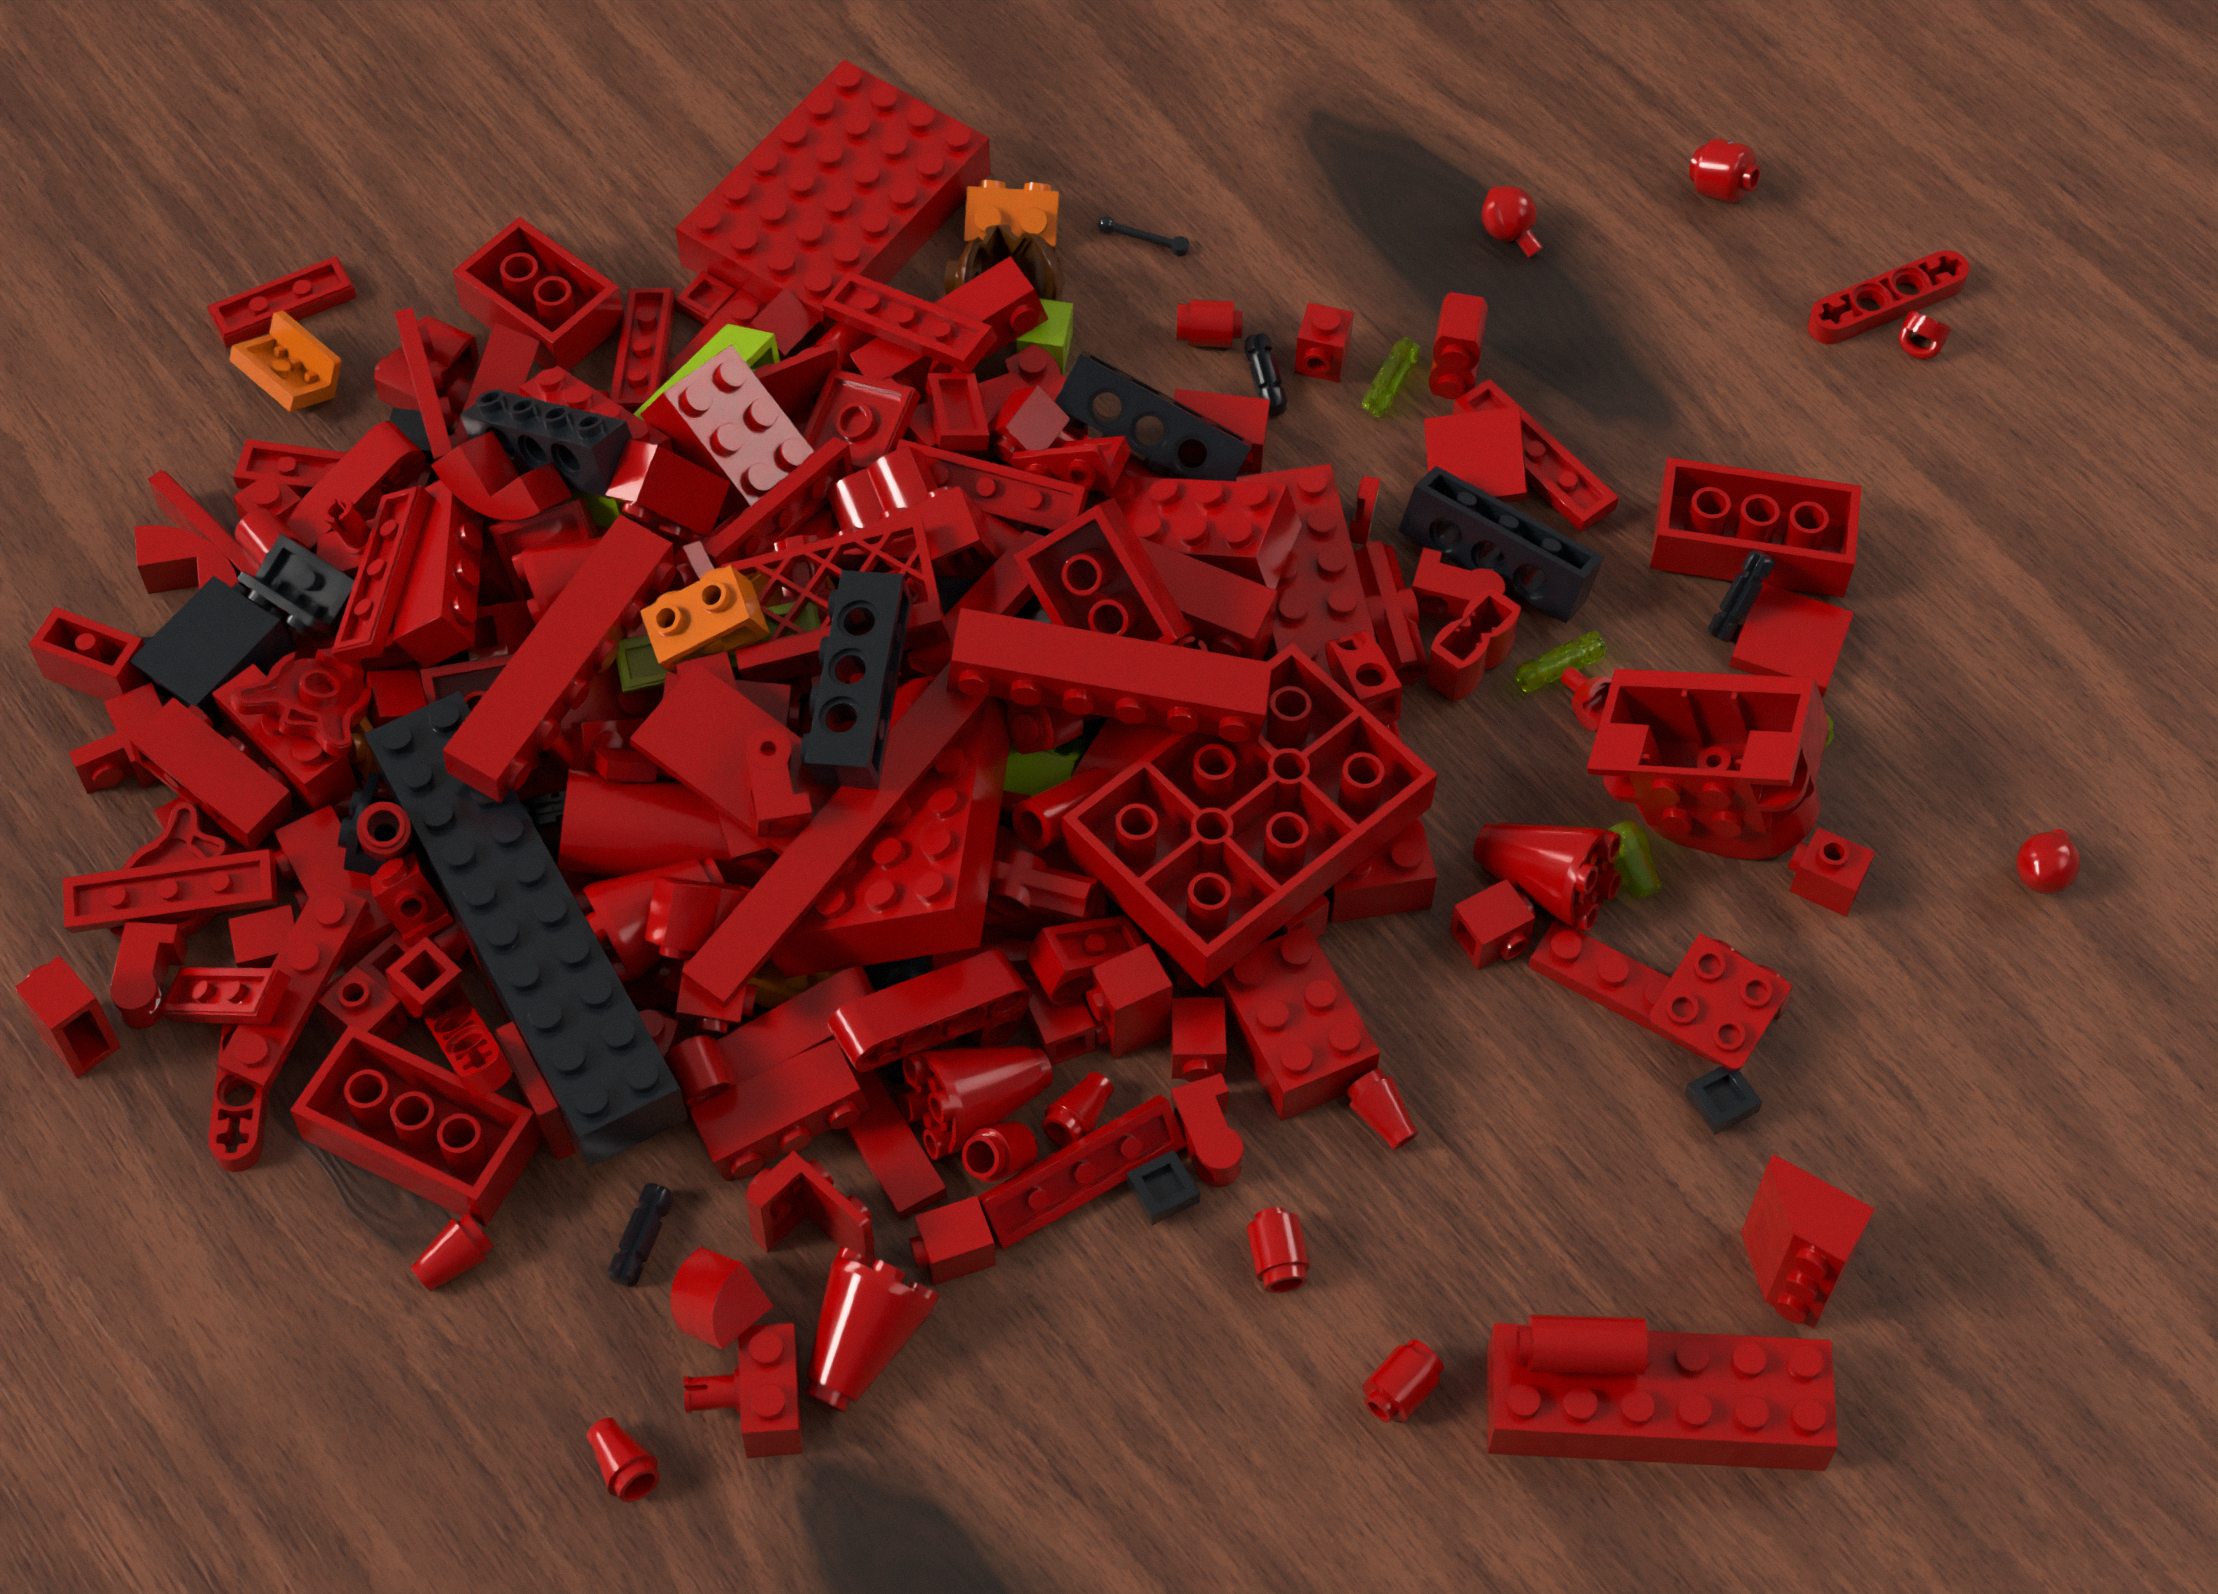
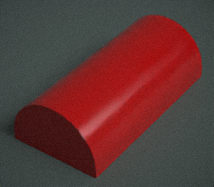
M568 769L557 863L559 870L620 877L695 858L702 862L712 857L726 883L753 888L772 867L774 852L731 863L716 808L680 781L657 778L652 783L606 781L596 771Z

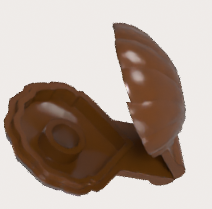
M993 225L986 228V236L983 240L978 237L966 245L960 260L950 259L948 261L944 276V289L947 295L997 265L999 261L1002 262L1011 256L1034 287L1039 299L1061 301L1064 274L1061 262L1052 246L1040 235L1025 232L1018 238L1011 232L1010 226Z

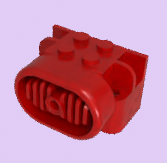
M1615 669L1587 770L1592 775H1603V783L1609 796L1617 801L1635 803L1639 814L1647 825L1657 834L1675 844L1733 859L1759 860L1771 858L1789 851L1798 845L1800 841H1803L1817 821L1820 811V794L1816 781L1829 732V721L1815 678Z

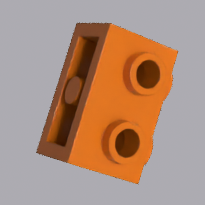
M731 565L725 568L712 569L706 572L696 583L680 591L667 592L658 597L654 604L640 610L658 664L674 674H677V663L727 651L729 656L735 653L736 650L743 649L770 635L752 582Z

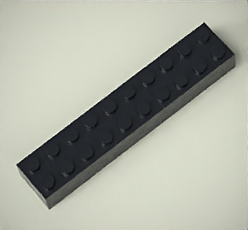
M458 691L364 733L377 770L381 774L396 805L400 806L407 813L411 823L412 835L506 1013L511 1022H514L559 1107L566 1126L590 1168L688 1120L682 1093L517 793L511 789L502 802L499 803L447 773L443 748L471 713L461 692Z

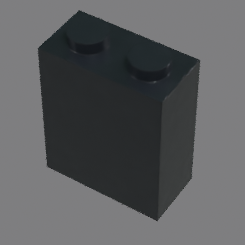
M213 576L129 661L146 684L152 682L156 693L167 701L174 697L187 708L191 704L200 708L214 724L212 728L217 732L224 724V721L212 693L252 664L268 676L273 665L282 657L295 652L298 647L287 632L291 625L285 622L286 618L274 607L262 609L256 602L247 597L250 592L243 586L235 583L230 587Z

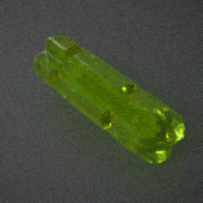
M1405 336L1402 340L1395 342L1390 351V358H1386L1372 382V389H1368L1362 400L1363 408L1369 410L1373 416L1379 417L1382 413L1388 412L1394 402L1393 395H1398L1412 370V364L1416 363L1421 354L1420 345L1415 343L1411 337Z
M1590 631L1577 637L1578 643L1571 640L1537 656L1539 660L1537 662L1534 659H1530L1515 668V680L1524 692H1532L1544 686V680L1551 683L1561 678L1562 673L1568 667L1572 666L1578 670L1583 668L1582 662L1584 661L1586 664H1591L1602 659L1607 649L1605 641L1598 632Z

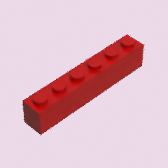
M621 514L618 516L443 748L448 774L499 803L502 802L511 789L516 791L524 784L530 773L533 758L540 749L547 750L554 743L561 729L560 722L570 708L577 710L583 704L590 690V681L599 669L605 671L611 666L618 654L619 642L627 631L634 632L642 624L643 619L640 610L648 607L647 604L657 591L663 593L670 586L676 574L673 543Z
M960 608L947 689L958 690L966 695L975 697L987 695L1009 699L1025 706L1038 704L1065 709L1076 715L1095 714L1112 717L1127 724L1146 723L1163 726L1179 733L1197 732L1220 736L1230 742L1248 741L1257 743L1266 717L1272 663Z

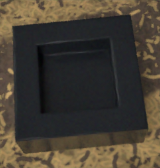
M1723 1066L1688 1083L1685 1091L1686 1096L1714 1135L1758 1113L1762 1105V1101L1741 1072L1730 1071Z
M1175 1150L1126 1173V1182L1151 1225L1157 1224L1200 1202V1192Z

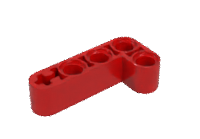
M390 421L381 422L371 428L282 520L268 509H255L245 515L237 524L235 539L260 565L264 562L280 534L290 537L317 554L318 536L334 531L331 525L323 518V510L330 501L336 499L345 511L344 506L340 503V497H347L352 501L355 509L365 521L374 519L382 495L404 490L422 471L426 456L394 423Z
M993 949L855 999L843 1005L830 1017L828 1028L857 1071L865 1072L967 1033L970 1034L978 1047L1001 1046L1009 1041L1019 1029L1032 992L1003 950Z
M862 966L851 967L834 974L718 1040L708 1035L695 1036L672 1047L666 1052L664 1058L680 1087L687 1106L692 1108L834 1037L828 1028L830 1017L843 1005L872 994L875 991Z

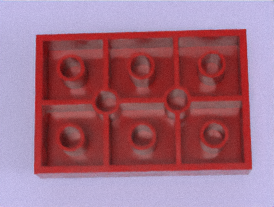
M844 59L675 228L680 264L697 274L705 271L737 290L741 289L766 304H769L787 287L820 319L806 335L817 342L838 322L827 317L821 303L848 271L886 285L967 200V186L978 187L979 181L986 180L990 176L989 137Z
M1293 642L1267 661L1272 663L1266 717L1257 743L1248 741L1230 742L1220 736L1197 732H1174L1062 817L1061 850L1088 877L1098 879L1100 888L1203 989L1432 806L1438 774Z
M925 676L898 682L889 731L936 677ZM991 696L988 703L966 726L952 745L944 751L933 767L771 954L770 958L785 978L980 947L1011 742L1007 725L1008 704L1003 698ZM810 699L806 700L799 735L801 739L805 732H811L813 716L810 712ZM855 721L841 724L836 732L848 731L854 726ZM777 853L775 854L774 863L780 857Z

